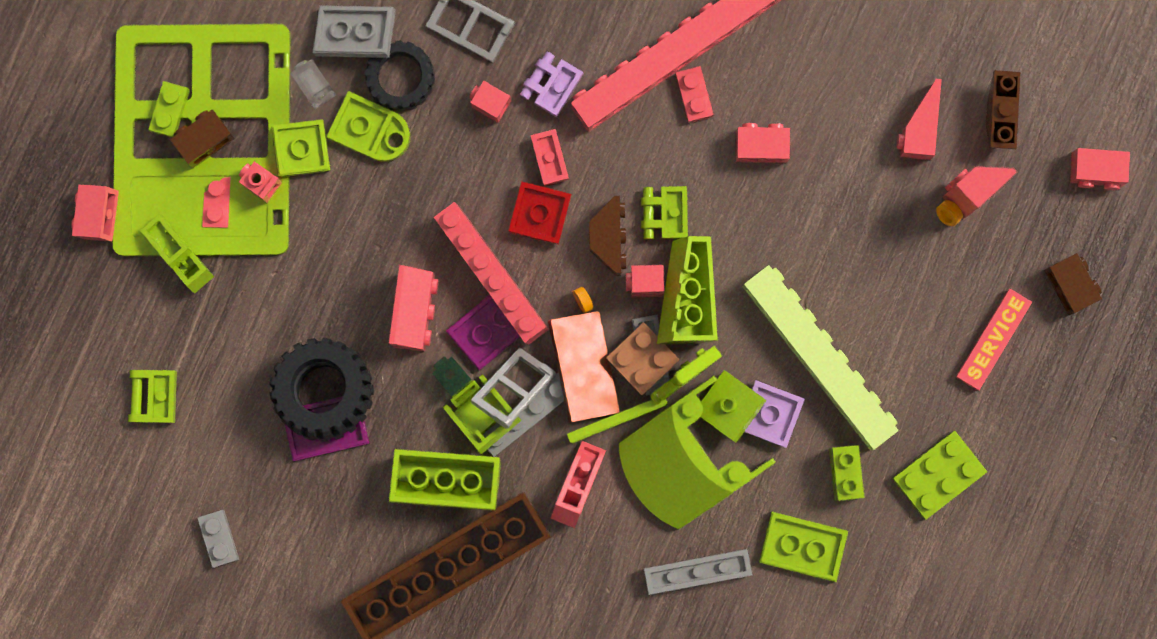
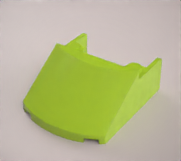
M715 376L619 443L622 468L635 495L652 514L677 529H681L776 463L773 458L768 459L750 472L742 462L732 461L717 470L687 427L697 421L703 412L701 401L696 395L717 381Z

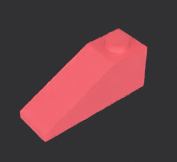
M936 79L932 83L903 129L902 134H898L896 147L900 149V157L931 160L935 156L941 79Z
M584 441L581 442L550 519L575 528L606 450Z

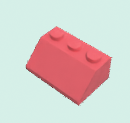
M975 167L970 172L965 169L945 187L948 192L943 198L957 204L962 211V219H965L1017 172L1014 168Z
M399 265L389 344L394 348L425 351V346H430L432 331L428 330L429 320L434 319L435 305H432L431 301L432 294L437 295L439 282L438 279H434L435 274L431 271Z

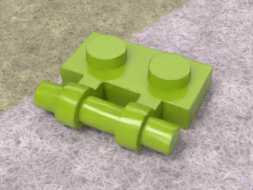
M687 186L661 187V197H653V187H644L643 197L640 198L641 206L643 207L641 229L644 233V239H654V229H661L662 239H681L687 237ZM654 206H661V220H654Z

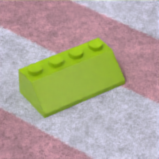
M395 449L389 502L495 510L500 480V457Z

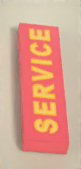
M1008 289L956 375L957 379L977 391L980 390L1032 304L1030 300L1012 289Z

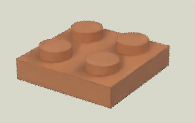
M644 322L606 357L611 365L641 396L680 360L665 344H657L658 336Z

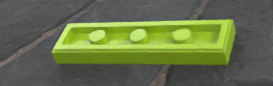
M665 399L660 404L654 403L653 400L647 401L570 432L567 436L570 443L573 444L665 407L667 400Z

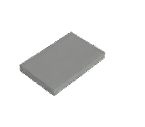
M319 6L313 54L325 57L389 58L395 18L394 7Z

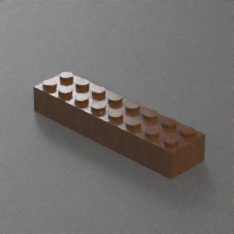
M523 492L341 600V603L362 639H382L551 538V535L528 496Z

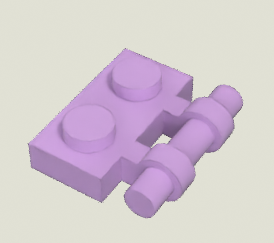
M546 52L543 58L539 59L535 64L537 68L530 79L527 78L523 83L524 88L520 96L529 100L533 92L538 94L535 105L557 117L582 78L583 72L562 59L557 67L552 66L551 63L555 56L550 52ZM547 73L551 77L543 87L539 82L544 74Z

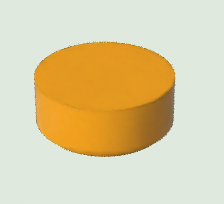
M950 200L943 201L936 209L938 218L945 225L955 226L963 218L959 206Z
M579 287L573 290L574 298L581 311L585 314L593 310V303L585 288Z

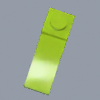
M161 214L140 230L164 261L194 294L214 278L213 274Z

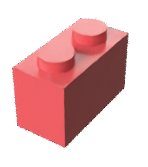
M744 123L742 127L737 128L736 162L787 163L790 159V128H783V124H768V127H758V124Z
M1077 148L1072 152L1070 183H1077L1079 188H1094V185H1104L1105 190H1119L1120 187L1129 182L1130 152Z
M79 184L78 192L75 195V215L71 223L72 236L84 240L112 242L119 191L107 186Z
M663 265L631 267V273H626V291H631V298L663 296Z

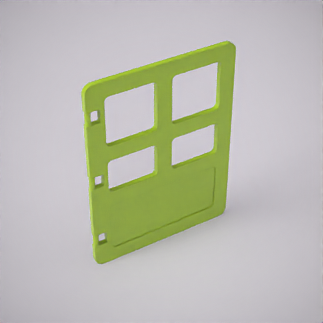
M125 25L118 29L116 33L114 189L118 190L119 194L113 233V249L120 256H160L140 231L159 214L165 218L196 256L282 255L288 250L289 176L278 177L272 125L290 123V31L285 25ZM267 43L269 45V95L266 99L213 100L211 98V51L214 44ZM139 44H191L192 97L186 101L181 119H190L194 123L197 115L206 110L209 112L212 109L220 119H268V155L264 158H212L210 156L195 168L188 165L184 158L136 159L134 157V123L139 119H152L157 100H135L136 46ZM275 54H283V68H275ZM255 161L282 181V184L268 203L239 183L241 180L239 173L246 164L252 165ZM256 175L253 183H259L261 175ZM224 177H231L228 228L202 227L204 192L208 190L211 182L220 181ZM282 210V225H274V211Z

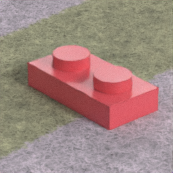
M701 66L676 72L675 76L688 123L713 117L714 114Z
M556 129L531 135L544 186L569 180Z
M224 177L220 181L211 182L208 190L204 192L202 227L228 228L231 177Z

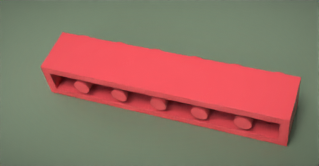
M453 202L434 216V219L522 340L529 345L549 330L547 325L460 206Z

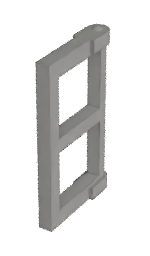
M439 0L426 27L494 62L507 36L514 27L515 21L496 13L474 0H459L474 8L459 37L437 25L449 0ZM480 13L504 24L490 52L466 40Z
M519 347L471 399V403L493 418L502 427L508 429L512 422L549 381L556 376V372ZM519 359L544 376L529 393L505 377V374ZM498 382L523 399L508 416H505L483 400Z

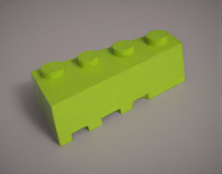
M687 236L672 241L657 344H702L717 341L711 237Z

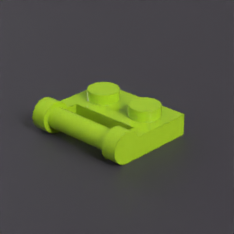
M130 370L129 378H132L131 414H128V422L175 423L177 371ZM146 378L148 379L147 414H141L142 379Z

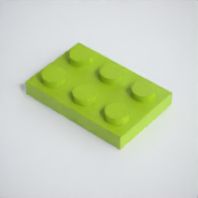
M952 431L892 479L922 518L927 520L986 474L987 470L957 432Z

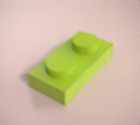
M163 81L149 126L150 132L171 138L175 136L174 133L179 128L188 98L189 88Z

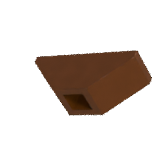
M994 70L986 113V131L989 148L1017 149L1021 72Z
M614 196L589 221L590 252L615 276H621V269H626V254H621V244H626V229L620 228V218H625V202L620 203V196Z

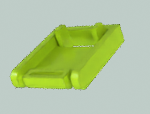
M713 346L707 351L702 348L695 353L698 358L691 363L687 360L680 365L682 369L672 379L651 394L653 402L660 404L721 358L722 355L717 348Z
M483 374L479 376L481 382L485 385L488 380ZM474 380L451 399V402L457 408L455 412L447 404L443 408L482 454L522 420L517 417L508 429L500 425L485 438L483 434L497 422L471 403V399L481 389ZM494 387L483 398L484 401L505 416H508L513 411Z

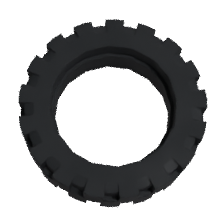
M400 40L395 41V43H391L389 58L370 57L368 59V66L365 69L366 84L373 98L381 106L383 105L387 109H394L400 112L406 109L412 110L417 108V105L420 103L423 104L427 100L426 97L431 94L435 82L434 69L428 55H426L422 48L415 46L414 43L408 41L404 43ZM396 56H407L413 59L421 70V82L417 89L411 94L402 97L386 93L379 82V71L382 65L390 58Z

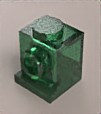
M444 356L433 366L436 370L432 374L452 397L456 396L473 381L452 356L449 359ZM448 370L455 372L453 379L449 380L446 378L445 374Z

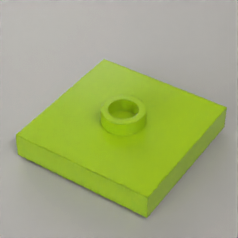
M323 119L272 125L278 177L330 171Z
M724 370L701 401L703 406L701 418L737 443L767 400Z

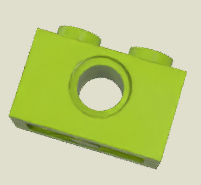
M859 445L829 448L834 501L864 498Z

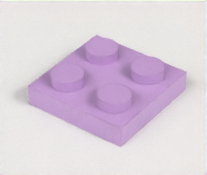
M755 380L752 390L767 401L744 432L787 448L805 399Z

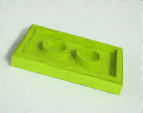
M771 512L759 563L836 582L848 531Z

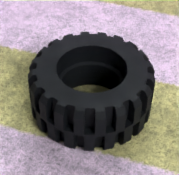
M312 338L307 339V344L302 345L299 342L293 345L295 350L290 354L286 351L281 356L284 360L281 364L276 363L273 369L276 372L275 377H270L269 385L272 387V391L269 394L270 400L274 403L273 409L275 413L293 432L312 441L319 439L321 442H327L330 438L338 440L344 437V433L355 431L357 429L355 425L359 421L364 422L367 417L365 412L367 409H371L373 403L371 395H374V387L371 384L372 377L365 363L352 348H348L340 341L333 342L330 338H322L321 341ZM332 367L342 374L346 383L345 394L336 407L324 413L308 411L299 400L301 382L307 374L317 368Z

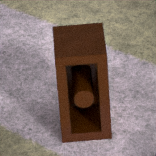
M213 109L209 112L208 110L201 112L196 116L194 123L188 127L186 125L180 127L175 131V136L170 139L192 168H195L235 139Z
M1078 253L1044 270L1068 316L1102 299L1099 284L1096 280L1091 279L1087 272L1089 271V266L1083 257H1079Z

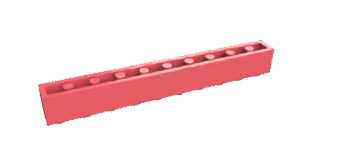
M720 0L714 5L708 3L699 10L700 14L694 19H691V17L686 18L678 25L679 29L672 34L669 31L664 33L657 39L658 43L651 48L649 46L642 48L636 53L637 58L631 62L625 60L615 68V73L609 77L603 75L593 83L595 85L588 91L583 89L573 96L574 101L571 102V108L587 131H592L781 0Z

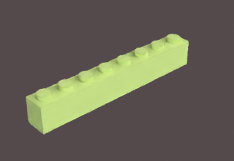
M768 265L742 286L869 450L876 449L899 431L895 426L898 424L896 419L890 412L885 413L879 406L881 404L880 399L873 391L868 392L863 386L865 380L856 370L852 372L847 365L849 360L840 349L836 351L830 344L833 341L830 335L824 329L820 331L814 322L817 321L815 316L808 308L804 310L798 303L801 299L792 288L789 290L782 282L785 279L777 268L772 269Z

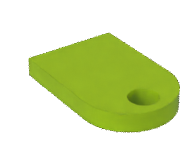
M348 91L328 132L327 138L373 160L390 162L401 157L407 150L410 143V130L406 121L398 113ZM396 134L402 136L403 143L400 147L393 148L389 145L391 136Z

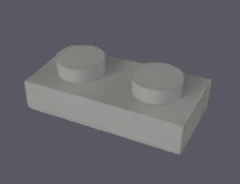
M225 510L198 517L212 568L239 560Z

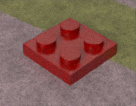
M521 181L509 233L559 245L572 194Z

